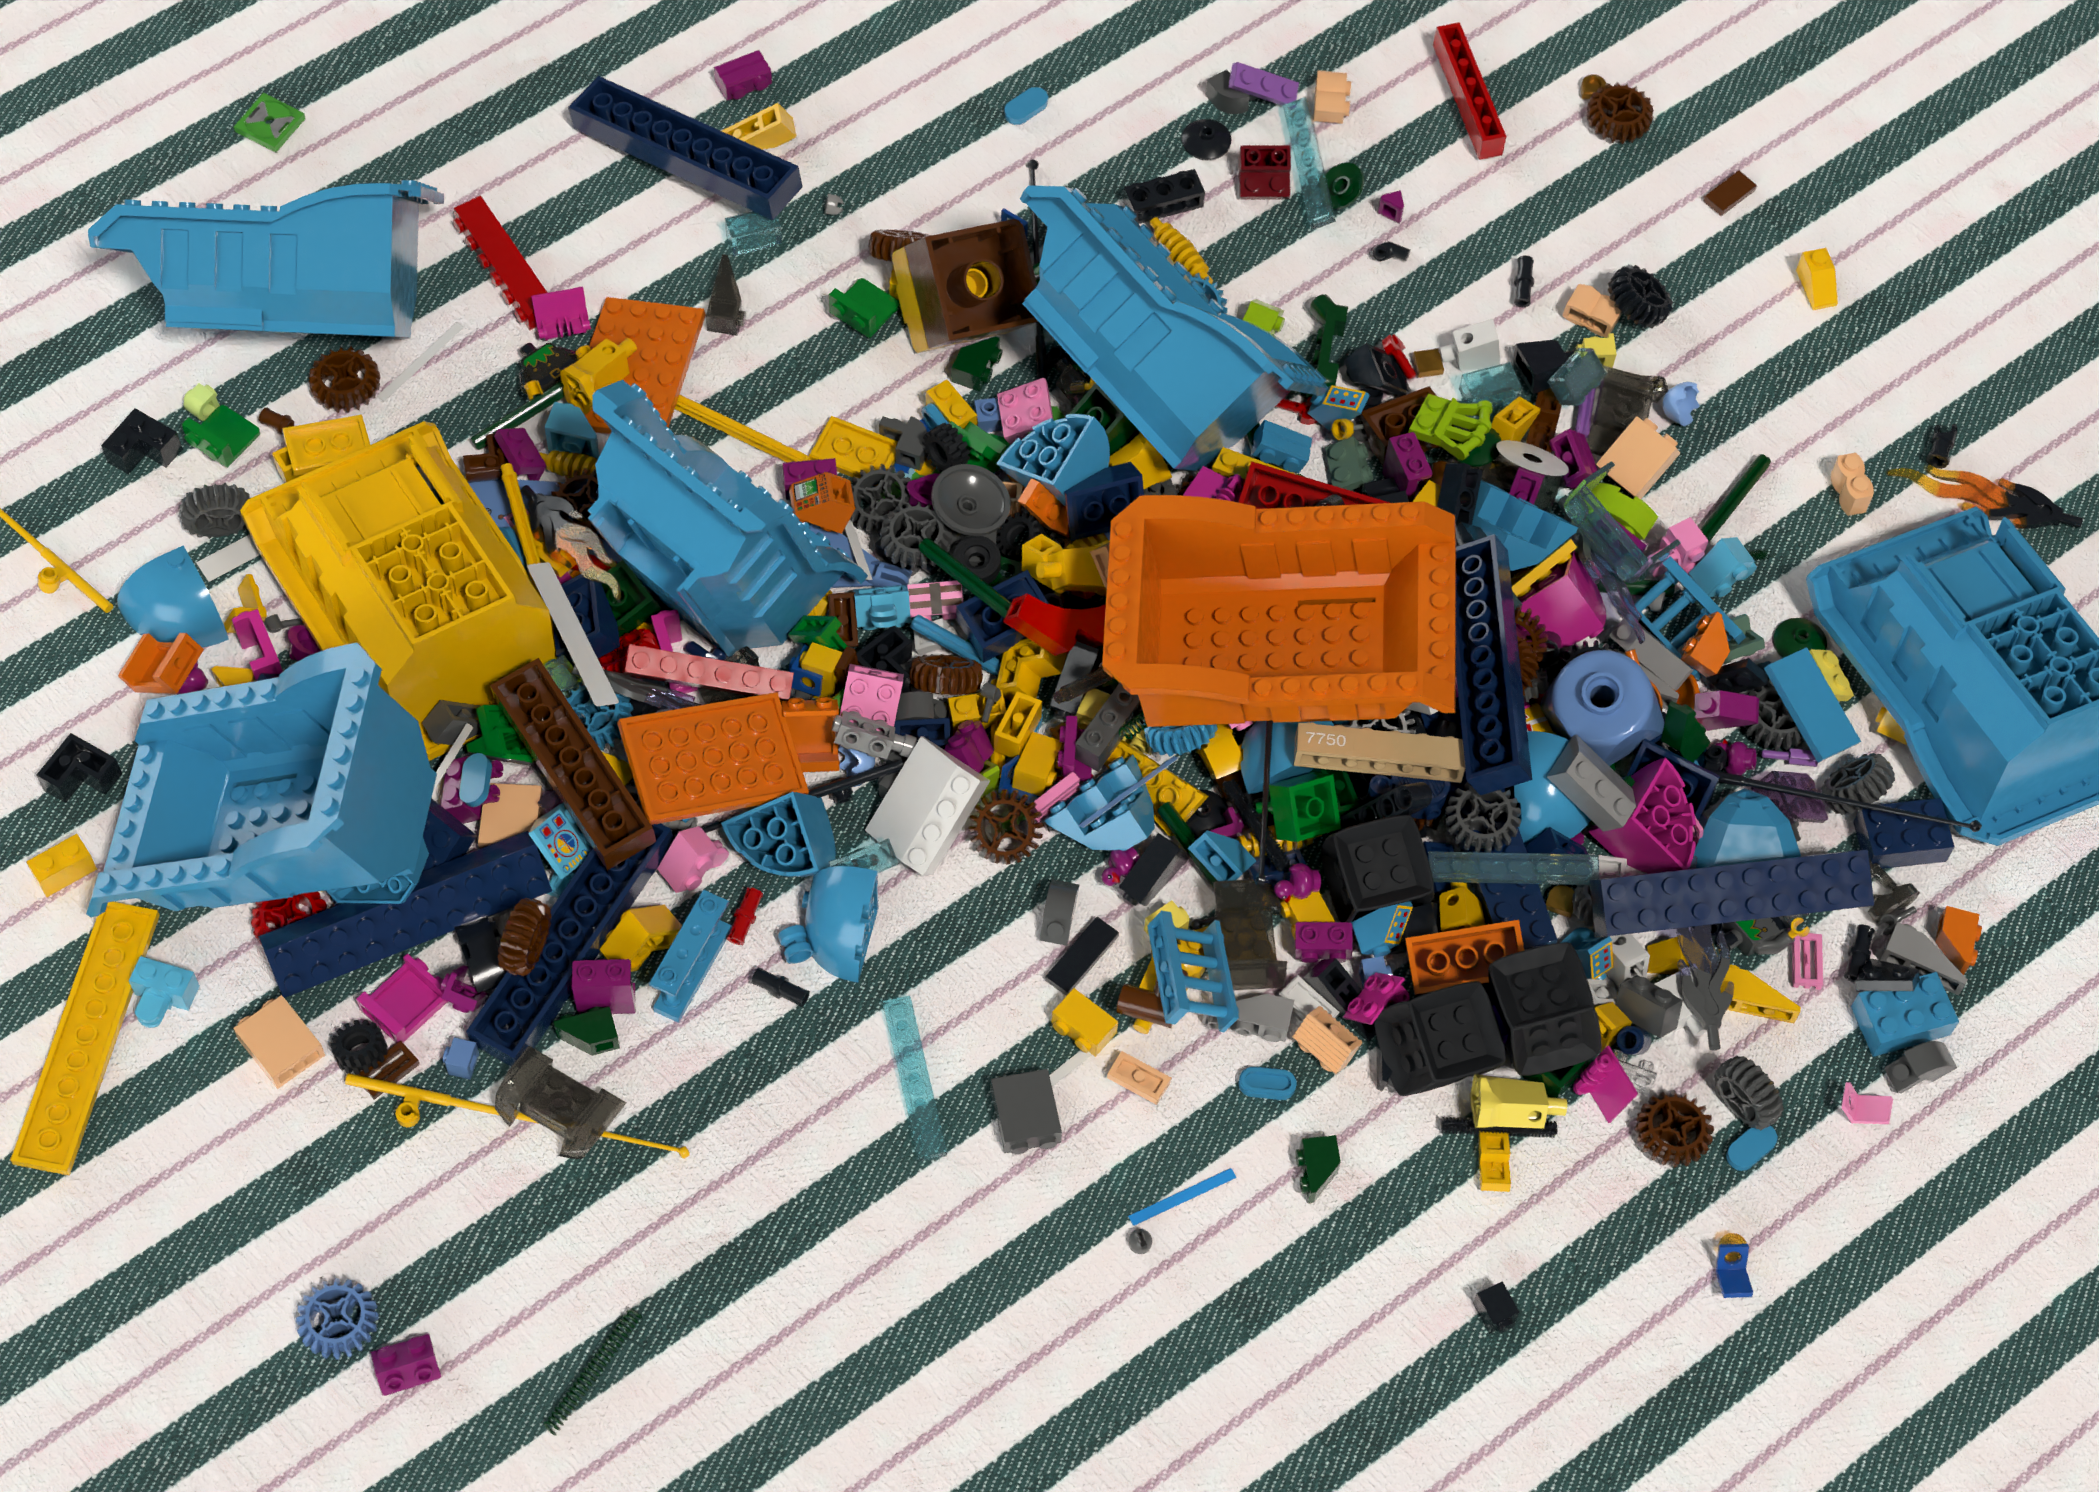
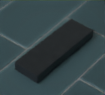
M1096 917L1045 976V981L1067 996L1119 937V932L1099 917Z

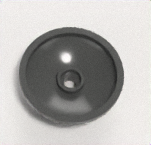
M960 464L944 470L937 477L931 492L932 505L940 520L949 528L964 535L983 536L993 533L1004 524L1010 512V496L1006 486L991 471L977 465Z

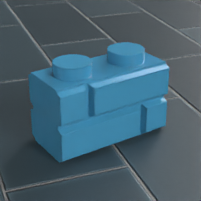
M1263 420L1255 431L1251 456L1259 458L1262 462L1283 467L1286 471L1300 473L1309 460L1312 438Z

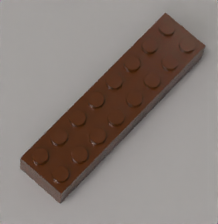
M539 658L490 685L495 702L607 870L656 842L653 827Z

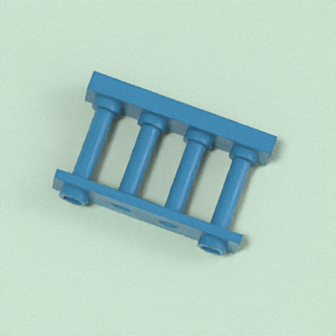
M1671 556L1662 563L1667 569L1664 573L1666 576L1635 604L1627 596L1622 599L1627 605L1624 611L1634 621L1639 618L1680 659L1682 655L1677 649L1699 630L1696 626L1704 615L1717 611L1722 614L1728 642L1733 639L1737 644H1740L1746 638L1743 631ZM1679 582L1685 588L1682 591L1683 595L1651 623L1642 611L1672 584L1676 585ZM1697 601L1703 607L1700 610L1701 614L1669 642L1659 630L1690 602L1693 604ZM1692 668L1694 671L1691 674L1699 681L1702 677Z
M703 890L649 983V986L662 991L653 1006L654 1012L679 1023L730 933L732 925L720 920L729 904L728 900L706 890Z
M1161 910L1147 927L1165 1023L1175 1025L1187 1012L1217 1017L1219 1032H1225L1239 1018V1010L1236 1006L1220 921L1214 920L1203 932L1181 929L1174 926L1171 912ZM1176 939L1201 943L1204 956L1180 952ZM1181 964L1207 968L1209 980L1184 976ZM1186 988L1212 992L1214 1004L1189 1001Z

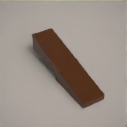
M1567 382L1538 392L1535 406L1541 410L1529 428L1527 444L1551 453L1552 448L1549 441L1555 437ZM1527 453L1523 454L1530 461L1542 463V460L1537 456Z

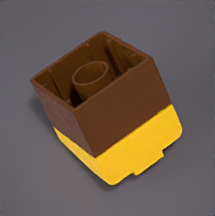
M1011 219L927 236L894 251L892 254L898 282L896 289L904 323L908 325L912 346L916 353L1009 333L1038 322L1022 304L1025 301L1024 299L1036 288L1037 282L1024 227L1019 220Z

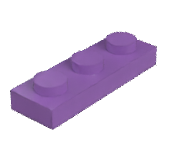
M1240 62L1232 63L1229 88L1288 108L1296 106L1298 82Z

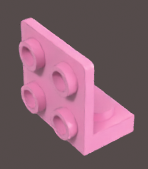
M1045 378L997 394L1004 438L1010 445L1017 438L1022 440L1027 436L1028 432L1034 431L1032 427L1050 418L1053 419L1048 384Z
M850 664L840 716L842 711H856L862 717L875 721L884 720L888 725L894 727L904 674ZM854 719L849 720V721L852 722V723L858 722V721H856V720H854ZM876 728L877 731H883L882 728Z

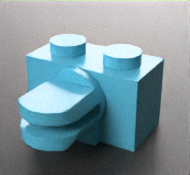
M1737 537L1721 538L1689 574L1709 597H1723L1732 590L1731 586L1736 581L1745 580L1751 576L1757 566L1754 563V559Z
M907 585L853 589V592H855L857 627H862L863 630H874L892 626L898 628L905 626V623L911 622Z
M140 956L129 979L135 995L141 997L136 1006L135 1015L141 1025L148 1028L158 1027L167 1009L171 1010L172 1006L189 1011L200 987L194 972Z

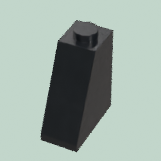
M1076 641L1074 647L1069 651L1050 704V710L1054 711V716L1066 720V716H1076L1098 662L1099 649Z
M1158 833L1119 885V888L1125 892L1122 897L1134 906L1138 902L1147 906L1190 858L1189 854Z

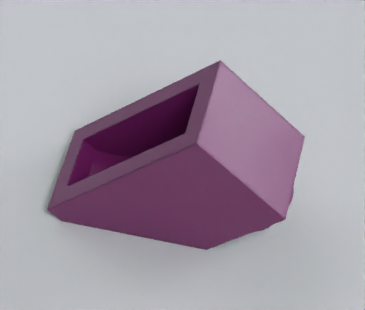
M1721 690L1695 694L1694 711L1697 714L1695 718L1707 731L1758 724L1759 698Z

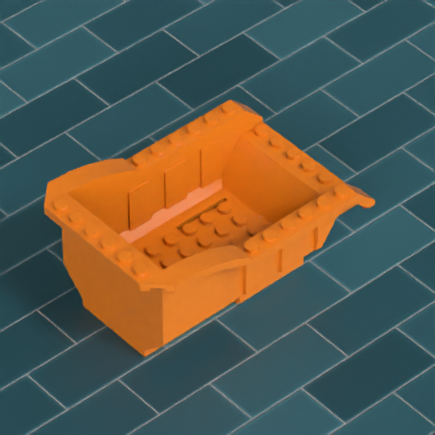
M1141 495L1111 520L1103 669L1111 678L1114 677L1120 682L1123 688L1131 695H1138L1147 727L1244 724L1246 721L1272 720L1273 722H1316L1396 718L1413 702H1420L1443 713H1455V515L1427 502L1256 509L1252 505L1206 497Z

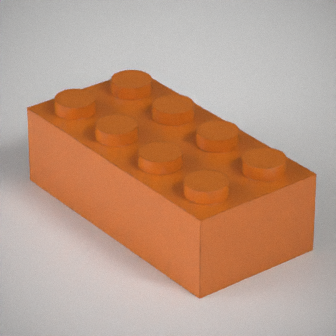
M1519 920L1405 938L1415 998L1432 991L1467 982L1478 981L1483 987L1490 986L1488 979L1489 965L1504 956L1524 951Z

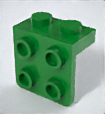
M864 278L858 279L845 294L836 288L829 294V312L869 339L899 309V301Z
M220 405L201 425L189 417L182 423L185 440L191 446L198 448L212 460L219 462L226 468L260 435L259 427L225 405Z

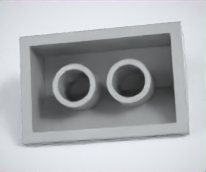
M1573 735L1547 775V778L1603 832L1624 827L1636 808L1633 789L1578 735Z

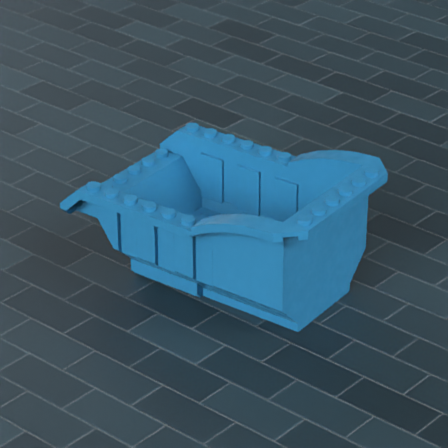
M401 180V184L370 183L328 188L280 206V211H277V206H261L260 211L250 210V205L233 204V209H223V204L206 203V208H196V203L179 202V207H168L167 201H152V206H142L141 200H124V205L116 204L88 229V238L92 248L135 254L153 284L163 294L166 327L411 338V326L417 298L419 204H428V201L433 202V204H444V194L437 192V188L434 186L426 185L422 182Z
M1029 185L1023 191L1020 200L1027 204L1047 226V232L1039 265L1040 281L1036 288L1024 299L1025 301L1022 304L1174 469L1201 470L1203 466H1206L1218 457L1223 447L1230 449L1237 444L1291 390L1322 396L1329 389L1325 384L1327 381L1325 377L1295 349L1281 339L1253 323L1229 314H1221L1222 307L1214 299L1210 301L1203 294L1205 289L1196 280L1192 282L1186 276L1188 273L1187 269L1180 262L1174 263L1169 257L1171 252L1161 242L1157 244L1151 238L1154 235L1153 232L1146 225L1142 224L1140 226L1136 222L1135 218L1137 215L1127 205L1123 207L1117 204L1085 203L1087 198L1077 188L1073 190L1065 186Z
M620 380L596 390L592 395L593 411L605 421L612 432L595 464L599 498L589 508L588 512L591 515L588 519L612 549L620 555L653 597L669 610H678L679 618L716 648H720L727 657L731 658L737 650L782 645L803 615H808L842 575L850 579L854 578L859 584H862L868 577L863 569L850 559L847 553L839 547L835 549L830 546L831 542L822 533L818 532L815 534L811 531V526L807 522H800V519L793 513V509L785 501L780 499L777 502L765 488L754 486L751 483L752 479L741 470L739 472L735 471L722 457L703 442L690 436L674 435L666 426L667 423L660 417L661 414L653 407L654 404L646 397L647 394L635 383L630 386L625 381Z
M1976 506L1818 565L1807 575L1806 583L1814 615L1905 732L1904 737L1913 759L1935 799L1941 798L1946 817L1949 820L1968 824L1978 820L1982 825L1978 832H1972L1967 827L1953 825L1959 835L1999 846L2099 805V638L2064 596L2066 588L2009 519L2004 517L1996 534L1992 535L1988 516L1982 509Z
M357 642L309 655L292 664L280 673V676L277 678L146 700L134 740L139 745L104 871L99 872L86 914L89 917H96L105 912L108 902L134 898L173 911L196 906L218 908L291 898L294 895L381 883L390 877L414 874L437 773L430 767L419 722L378 686L382 669L369 656L367 651Z

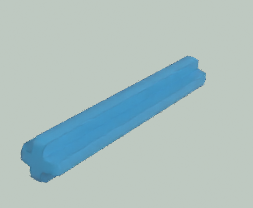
M921 615L914 617L910 626L913 630L963 658L977 661L982 665V669L998 677L1001 660L994 657L983 663L971 643Z

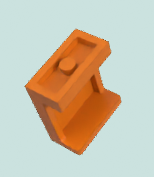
M144 633L118 676L134 692L177 694L204 649L187 633H179L174 642H158L149 633Z
M819 697L816 700L791 698L788 701H782L783 716L786 718L802 771H839L838 744L834 743L835 732L831 731L835 716L839 715L837 699L830 697Z

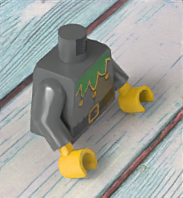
M1782 916L1723 923L1722 929L1726 934L1719 938V943L1725 951L1729 952L1738 947L1747 956L1754 953L1759 955L1778 954L1793 943L1796 936H1807L1810 928L1807 926L1802 931H1797V926L1803 923L1804 919L1795 918L1790 926Z

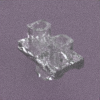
M1614 1050L1613 1053L1633 1083L1637 1093L1649 1096L1657 1073L1654 1072V1063L1643 1059L1639 1060L1636 1066L1627 1062V1054Z

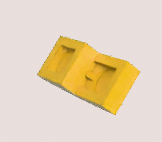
M1479 1131L1481 1191L1510 1192L1509 1134L1506 1132L1504 1134L1501 1132L1500 1134L1499 1132L1488 1133L1486 1131L1485 1133L1483 1131L1481 1133Z

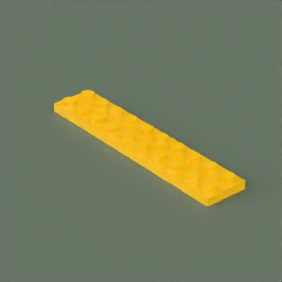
M108 902L105 912L97 916L10 1161L13 1165L70 1176L133 994L129 979L140 956L146 957L160 916L158 910Z

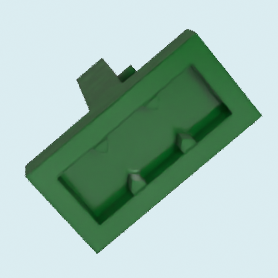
M803 615L788 634L794 643H807L810 646L814 642L840 652H844L845 648L848 647L836 633L842 625L836 616Z

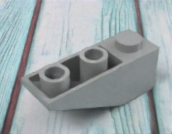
M1270 994L1237 1000L1236 1006L1239 1010V1018L1228 1029L1234 1030L1243 1036L1256 1035L1270 1042H1286L1295 1000ZM1203 1015V1024L1219 1030L1217 1017Z

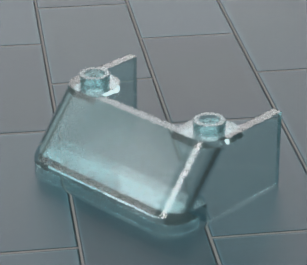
M1611 461L1585 478L1565 500V512L1614 569L1620 579L1627 583L1640 582L1650 576L1681 542L1677 539L1649 560L1591 492L1615 466Z

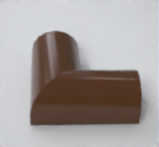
M495 434L486 435L489 453L463 456L464 477L468 483L502 480L501 466L509 462L494 437Z
M855 592L828 594L829 616H836L842 623L836 633L848 647H858Z
M1182 969L1184 976H1188V973ZM1157 980L1153 991L1124 983L1117 1004V1013L1172 1028L1173 1024L1165 1023Z

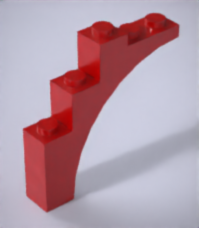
M1027 593L1013 599L1003 622L1056 656L1069 652L1074 647L1076 641L1094 648L1103 646L1106 603L1090 609H1066L1044 603Z

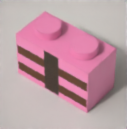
M957 580L907 585L911 618L921 615L932 621L931 616L942 615L944 620L957 619L956 606L963 603L962 584Z

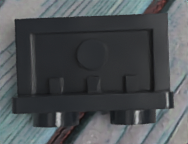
M1749 658L1721 666L1717 674L1706 677V679L1717 690L1741 693L1767 685L1770 679L1764 667L1772 662L1766 661L1755 664Z

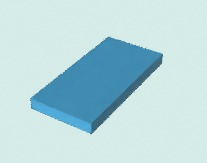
M1804 648L1764 667L1765 672L1818 763L1861 742L1808 648Z

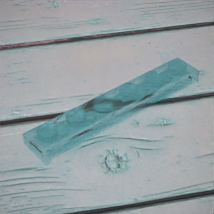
M1306 97L1283 105L1309 225L1314 230L1336 222L1309 101Z
M1431 851L1428 853L1433 882L1590 885L1589 880L1599 879V855Z
M911 996L882 1001L918 1162L947 1156V1150Z

